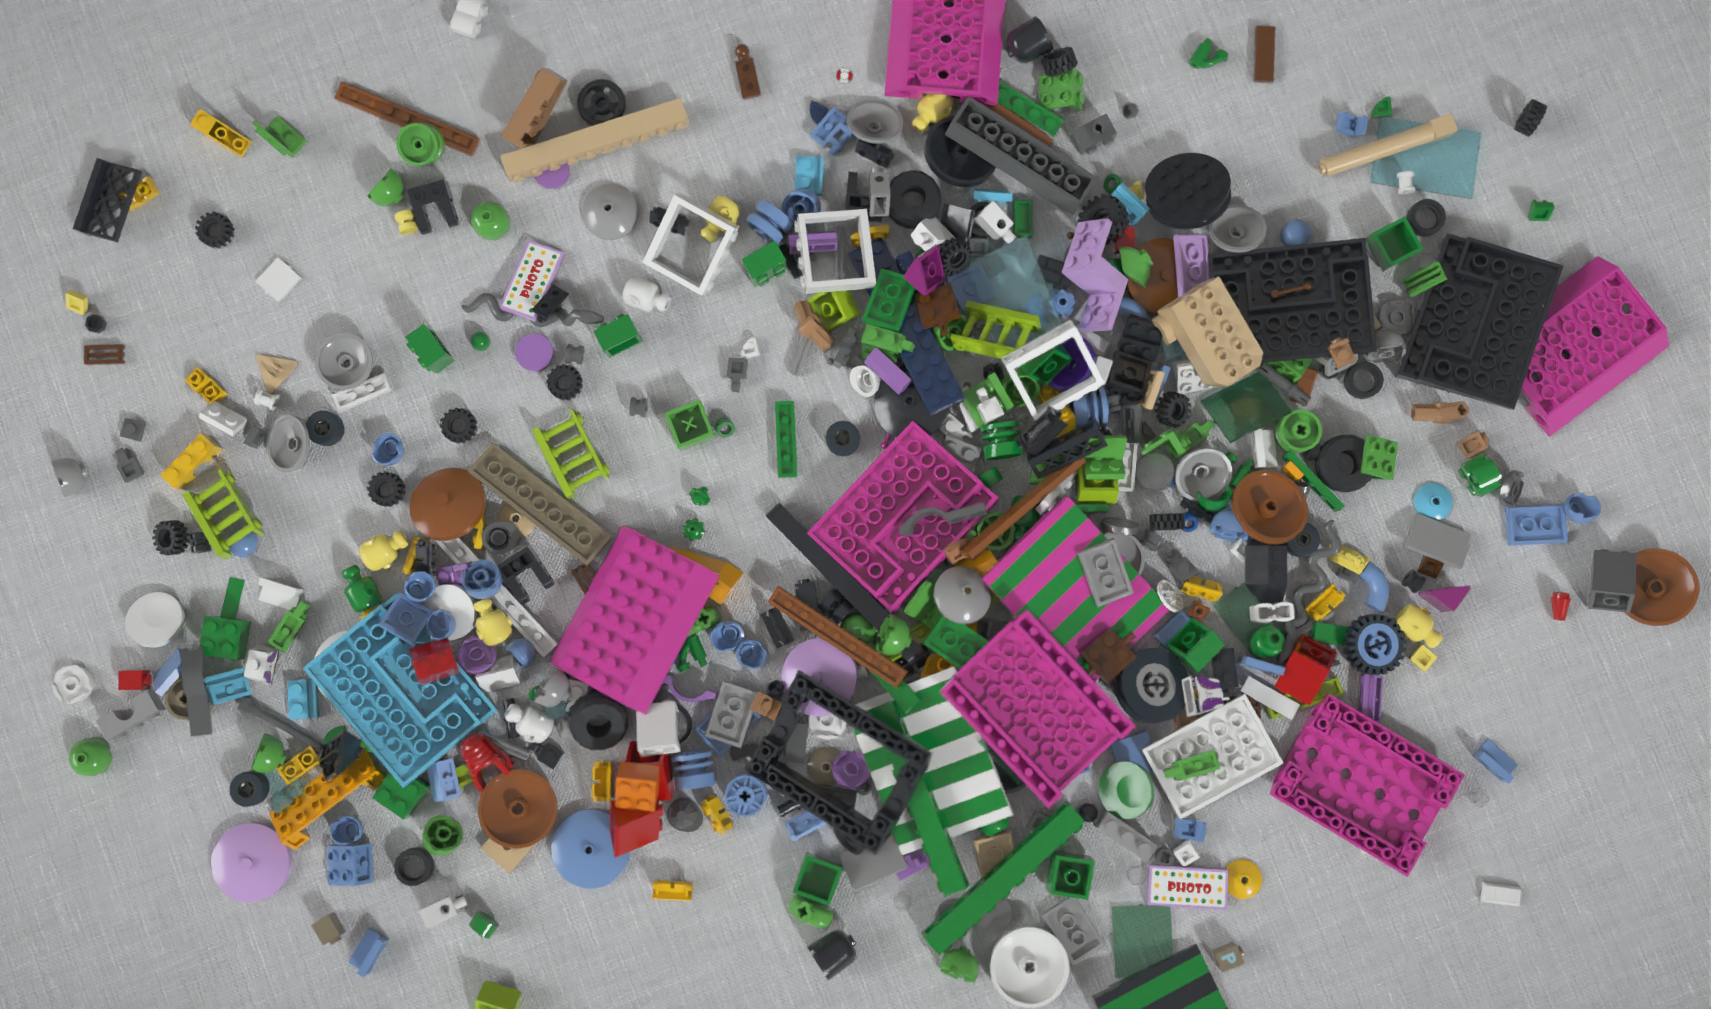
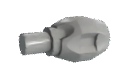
M567 704L560 705L561 714L557 723L558 734L561 739H572L573 736L569 727L570 713L566 711Z

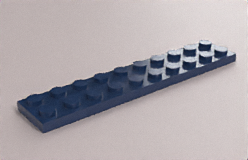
M878 238L872 241L876 281L881 268L901 274L884 240ZM861 247L848 252V256L859 278H865ZM874 288L866 289L869 297H871ZM912 296L899 333L906 336V341L912 342L915 347L913 352L902 350L898 354L931 416L965 400V396L931 330L923 328L917 304Z

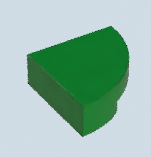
M1390 96L1383 98L1375 105L1372 111V118L1390 117L1392 115Z
M346 726L331 729L324 737L323 744L328 743L343 730L346 731Z

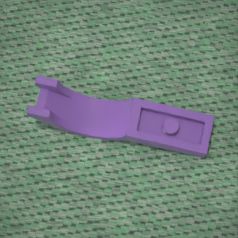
M666 675L663 683L669 685V689L675 697L685 702L713 699L718 695L717 692L706 690L699 697L689 698L683 696L676 689L673 676Z

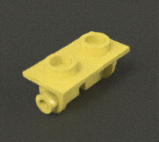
M1344 545L1341 546V551L1337 555L1328 558L1359 575L1370 560L1369 557Z

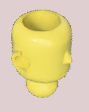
M926 93L917 105L920 115L913 119V128L923 134L929 129L930 123L935 125L944 118H948L954 106L952 97L950 95Z
M716 196L708 209L737 225V218L741 211L740 207L725 196ZM705 219L708 225L701 230V236L714 243L718 238L719 231L726 233L727 230Z
M396 531L390 538L385 534H379L363 542L359 547V554L364 564L370 570L387 569L396 560L397 550L407 547L409 541L402 531Z
M490 598L481 599L474 603V609L480 614L475 624L480 640H483L487 646H493L511 637V625L513 624L508 614L505 615L501 609L493 610Z
M1409 604L1395 618V624H1399L1401 627L1398 629L1399 631H1404L1405 639L1408 637L1414 642L1423 639L1430 648H1435L1443 639L1440 632L1432 629L1434 627V620L1430 616L1431 613L1423 606L1420 608L1416 604Z

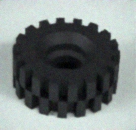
M1101 194V198L1094 196L1093 201L1090 199L1087 201V206L1083 205L1081 208L1083 213L1079 212L1078 216L1081 219H1078V222L1099 220L1105 216H1110L1109 220L1112 222L1105 243L1109 245L1111 240L1116 242L1117 236L1122 237L1124 235L1122 231H1126L1128 228L1126 224H1129V213L1117 197H1113L1111 194H1108V196Z

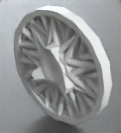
M1160 580L1156 588L1163 604L1172 612L1181 611L1183 609V600L1176 587L1167 580Z

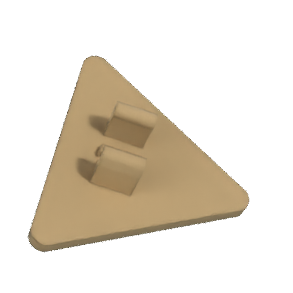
M264 355L256 356L269 394H273L298 365L296 361Z

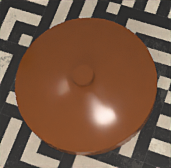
M1168 238L1152 239L1136 248L1139 251L1144 249L1154 266L1150 268V280L1146 288L1141 287L1128 279L1126 285L1130 298L1136 300L1145 308L1146 312L1159 315L1157 312L1159 309L1178 298L1174 240Z
M444 468L435 471L424 478L413 492L410 501L412 522L423 535L430 539L449 541L460 538L470 532L481 520L486 508L485 489L481 482L468 473L467 470Z
M1270 470L1255 471L1246 475L1233 491V514L1236 516L1242 529L1252 538L1267 544H1282L1295 538L1305 527L1308 518L1306 499L1300 488L1287 476Z
M1646 549L1635 553L1637 554L1635 596L1630 613H1624L1631 619L1649 626L1670 625L1686 617L1694 608L1700 589L1697 574L1691 564L1679 554L1665 549Z
M524 769L511 770L509 775L501 773L494 777L485 786L478 803V818L486 835L495 843L513 849L529 847L541 841L552 829L558 812L556 794L549 782L541 775Z

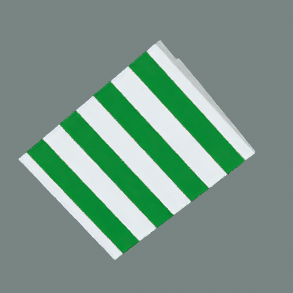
M956 666L909 683L908 685L921 701L908 713H905L899 706L911 739L933 753L925 774L950 837L1013 815L985 740L940 693L944 685L957 672ZM885 692L855 705L872 714V709L892 702L894 699L888 692ZM853 727L882 805H884L897 782L892 772L894 769L893 765L886 758L885 751L887 750L884 746ZM907 807L893 830L902 855L921 849L923 844L921 836L916 834L914 828L916 823L914 818L909 816Z

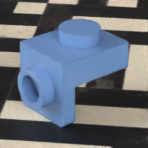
M1346 112L1338 113L1335 131L1351 138L1365 135L1368 116L1356 117Z
M1176 818L1174 838L1204 842L1207 824L1197 820Z

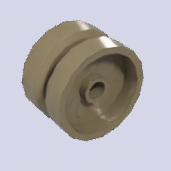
M179 678L165 692L164 702L166 709L172 716L182 720H189L187 697L184 692L182 678ZM210 702V710L212 712L215 705L212 706Z

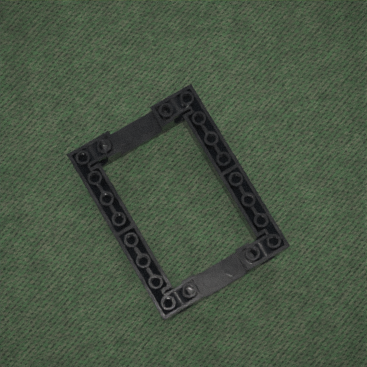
M798 670L781 702L783 708L770 733L760 741L746 771L876 855L896 827L927 771L933 753L806 673ZM810 700L904 760L908 759L896 776L898 780L886 802L876 812L873 820H870L779 761Z

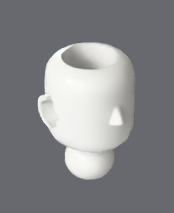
M639 277L630 278L623 289L622 298L625 304L644 312H650L654 307L664 312L671 303L669 295L659 294V288L655 283Z
M511 704L504 715L507 721L516 722L515 728L517 733L524 736V739L528 742L541 743L545 741L554 726L552 716L533 706L521 710L518 705Z

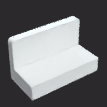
M1254 429L1250 431L1254 469L1277 467L1274 430Z
M260 577L258 585L263 586L259 596L260 601L289 610L292 607L297 608L303 589Z
M513 655L496 659L489 670L475 675L484 693L520 684Z

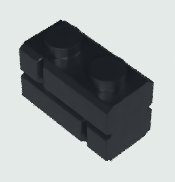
M1039 255L1032 277L1035 278L1034 282L1045 285L1046 282L1053 284L1052 288L1060 291L1061 289L1064 290V288L1068 290L1071 280L1061 273L1065 262Z
M1234 648L1221 649L1211 659L1213 677L1220 681L1221 689L1239 687Z

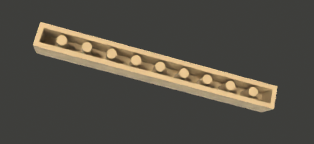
M678 98L500 156L510 182H521L526 177L541 175L544 170L550 169V171H555L561 168L560 165L566 163L574 165L579 160L585 158L592 159L597 154L603 152L611 153L616 148H626L637 141L645 142L656 135L664 136L669 131L675 129L682 130L690 124L682 99Z

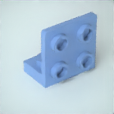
M372 843L352 846H327L328 885L358 886L373 883Z

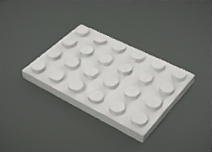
M1246 694L1234 698L1223 704V707L1199 717L1141 749L1179 819L1283 764ZM1212 749L1215 750L1220 766L1219 770L1186 780H1177L1176 776L1168 779L1165 778L1163 770L1173 767L1172 762Z

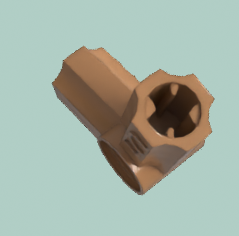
M807 300L798 301L795 304L794 310L799 320L797 325L799 332L805 338H810L822 351L828 350L835 342V338L823 327L822 322L815 315L811 303Z
M1462 401L1413 404L1411 409L1412 421H1433L1436 424L1451 423V420L1462 419L1469 414V407Z

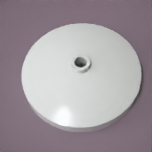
M1023 926L1009 931L996 943L990 958V974L996 989L1007 1001L1020 1007L1035 1008L1050 1003L1062 992L1068 980L1069 961L1064 947L1053 934L1039 927ZM1025 963H1032V965L1026 968Z

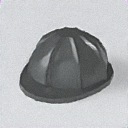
M507 521L489 524L482 534L483 545L494 554L506 553L519 540L518 528L513 523Z
M678 798L669 805L667 819L673 828L684 832H693L702 825L703 814L693 800Z

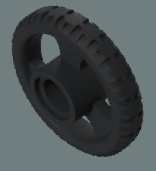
M598 79L587 83L581 89L577 99V108L582 119L587 124L594 126L622 117L626 109V99L623 91L617 84L606 79ZM606 87L612 89L619 98L618 103L610 101L609 96L604 92ZM593 90L595 93L591 97L592 106L584 108L585 97ZM606 101L604 106H597L598 102ZM610 112L614 114V116L607 120L594 119L596 114L601 116L608 115Z

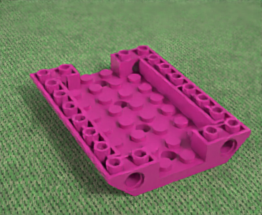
M893 0L884 96L922 99L923 93L960 96V102L962 103L970 96L981 104L997 105L1005 0H949L954 3V6L950 8L944 5V2L948 0ZM943 36H949L951 38V41L949 43H944L941 41V38ZM944 71L949 76L946 79H941L938 73Z
M1597 256L1555 289L1521 389L1522 394L1529 401V404L1525 406L1548 437L1669 347L1666 326L1618 266ZM1623 304L1629 307L1630 311L1628 314L1622 311ZM1593 327L1599 329L1600 334L1598 337L1592 334ZM1563 349L1569 352V359H1564L1562 357L1561 353ZM1533 372L1539 374L1540 380L1538 382L1532 380L1531 375Z
M1327 693L1311 711L1283 760V764H1281L1275 774L1269 795L1408 877L1427 844L1423 841L1439 810L1441 808L1447 809L1465 774ZM1309 748H1314L1316 751V756L1312 759L1308 758L1306 754ZM1343 768H1347L1350 771L1347 779L1341 777L1340 772ZM1381 788L1384 792L1381 799H1377L1374 795L1375 790ZM1415 808L1418 816L1412 820L1409 817V811Z

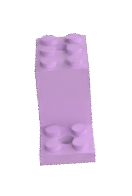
M1108 218L1078 222L1061 272L1089 295L1078 327L1082 332L1112 330L1128 282V278L1101 257L1112 225Z

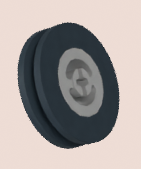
M1147 648L1135 652L1134 654L1137 658L1115 677V693L1119 704L1130 717L1142 723L1157 724L1173 719L1185 708L1181 680L1188 677L1186 669L1178 658L1166 650ZM1147 684H1150V685H1158V684H1161V686H1160V687H1157V688H1155V687H1153V686H1149V687L1143 688V685H1147Z

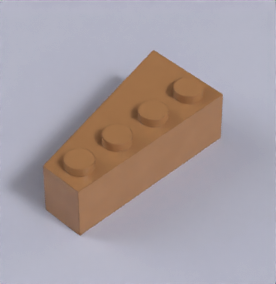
M541 68L536 73L535 80L501 136L519 148L535 145L568 80L550 68Z

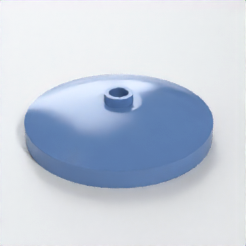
M599 809L578 811L566 818L555 832L552 841L553 862L561 876L569 883L581 888H599L614 881L625 869L630 852L614 857L609 832L610 813ZM588 846L592 848V853L586 851Z

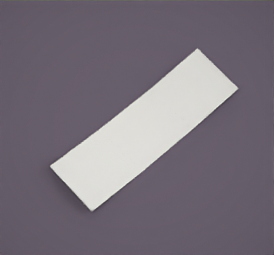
M1248 676L1241 689L1243 693L1291 720L1300 704Z

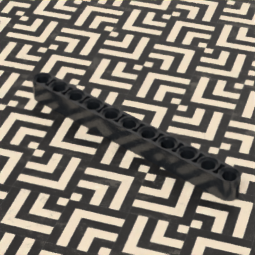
M778 503L765 516L879 632L886 617L890 618L889 614ZM912 638L910 646L908 648L905 647L900 654L912 665L925 651Z

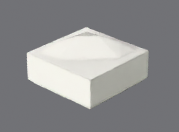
M1190 840L1172 849L1183 867L1200 858Z

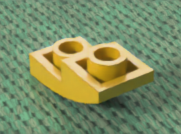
M146 176L138 182L129 211L145 204L160 194L151 177ZM126 190L119 194L121 200L126 198Z
M889 225L869 227L870 238H874V240L889 238ZM859 231L851 235V245H855L857 248L861 247Z
M198 366L184 380L209 404L214 401L220 403L228 394Z
M483 514L479 523L474 527L478 529V532L474 534L472 541L474 548L486 550L482 542V534L487 526L485 514Z
M309 746L276 770L285 783L289 785L318 765L320 758L312 747Z

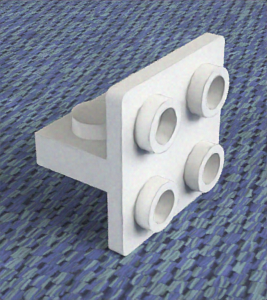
M1190 360L1171 363V369L1176 379L1177 393L1183 394L1213 388L1203 384Z

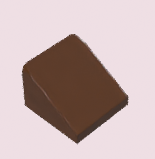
M1423 555L1417 571L1436 579L1444 563Z

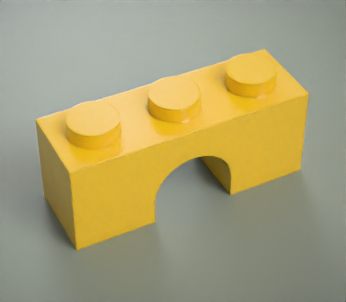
M200 433L160 476L173 488L184 490L196 477L193 474L196 468L204 462L210 463L223 448L210 436Z

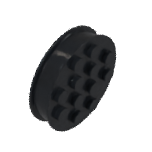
M1182 153L1168 157L1158 163L1147 176L1145 194L1146 204L1150 208L1148 211L1155 220L1170 228L1195 229L1206 226L1221 217L1230 204V174L1219 160L1206 154Z

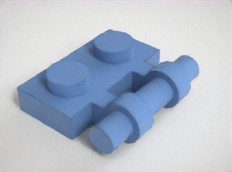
M833 106L811 132L810 137L823 148L830 143L833 147L829 150V153L835 156L838 151H842L843 145L848 139H852L854 134L845 125L847 117ZM839 130L842 131L844 134L839 140H836L834 136Z

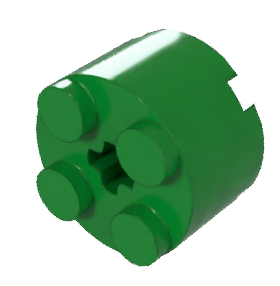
M1482 453L1462 463L1461 468L1458 469L1460 476L1463 479H1467L1470 484L1468 490L1472 496L1483 497L1501 488L1503 484L1499 483V479L1502 477L1492 459L1487 460L1485 458L1487 456L1486 453Z

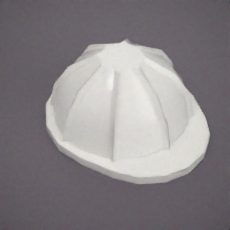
M861 365L851 370L850 383L859 394L871 397L878 391L881 379L870 367Z

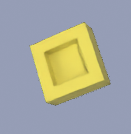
M70 289L66 292V308L82 315L88 312V296Z
M1419 645L1408 660L1422 672H1426L1438 657L1424 645Z

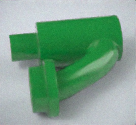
M1206 38L1203 43L1201 42L1188 63L1195 69L1209 68L1221 61L1226 62L1229 54L1219 49L1214 54L1215 58L1205 60L1211 51L1210 45L1212 44V40Z
M1231 452L1225 454L1231 466L1232 463L1235 464L1237 462L1235 454ZM1247 459L1244 465H1240L1235 475L1232 469V478L1229 485L1235 488L1246 475L1252 473L1251 467L1254 462Z
M698 635L687 639L681 648L679 666L676 667L680 673L690 669V662L686 663L689 650L694 661L699 662L700 667L708 665L705 659L707 654Z

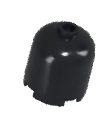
M1037 16L1016 27L1007 36L1008 47L1005 48L1010 58L1014 57L1019 63H1028L1054 50L1051 40L1047 42L1044 35L1047 31Z
M834 930L813 942L807 948L809 951L814 950L815 953L812 956L823 973L827 971L828 974L825 977L829 981L855 961L856 950L854 946L857 943L851 934L847 936L841 930Z

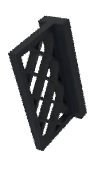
M97 158L72 229L84 235L118 243L142 171ZM114 168L117 169L118 175L111 178ZM134 173L132 180L127 183L125 176ZM121 179L123 186L116 190L114 183ZM110 186L112 193L105 196L107 188ZM126 190V198L121 200L119 194ZM115 197L117 204L110 207L108 201ZM104 204L106 210L99 214L101 205ZM120 208V216L115 218L113 212ZM109 215L111 221L104 225L102 218ZM98 222L100 228L93 232L95 223ZM114 226L115 230L111 237L108 235L107 229Z

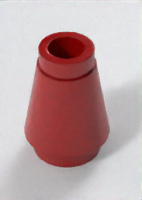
M1553 592L1551 597L1553 620H1566L1571 602L1569 593Z

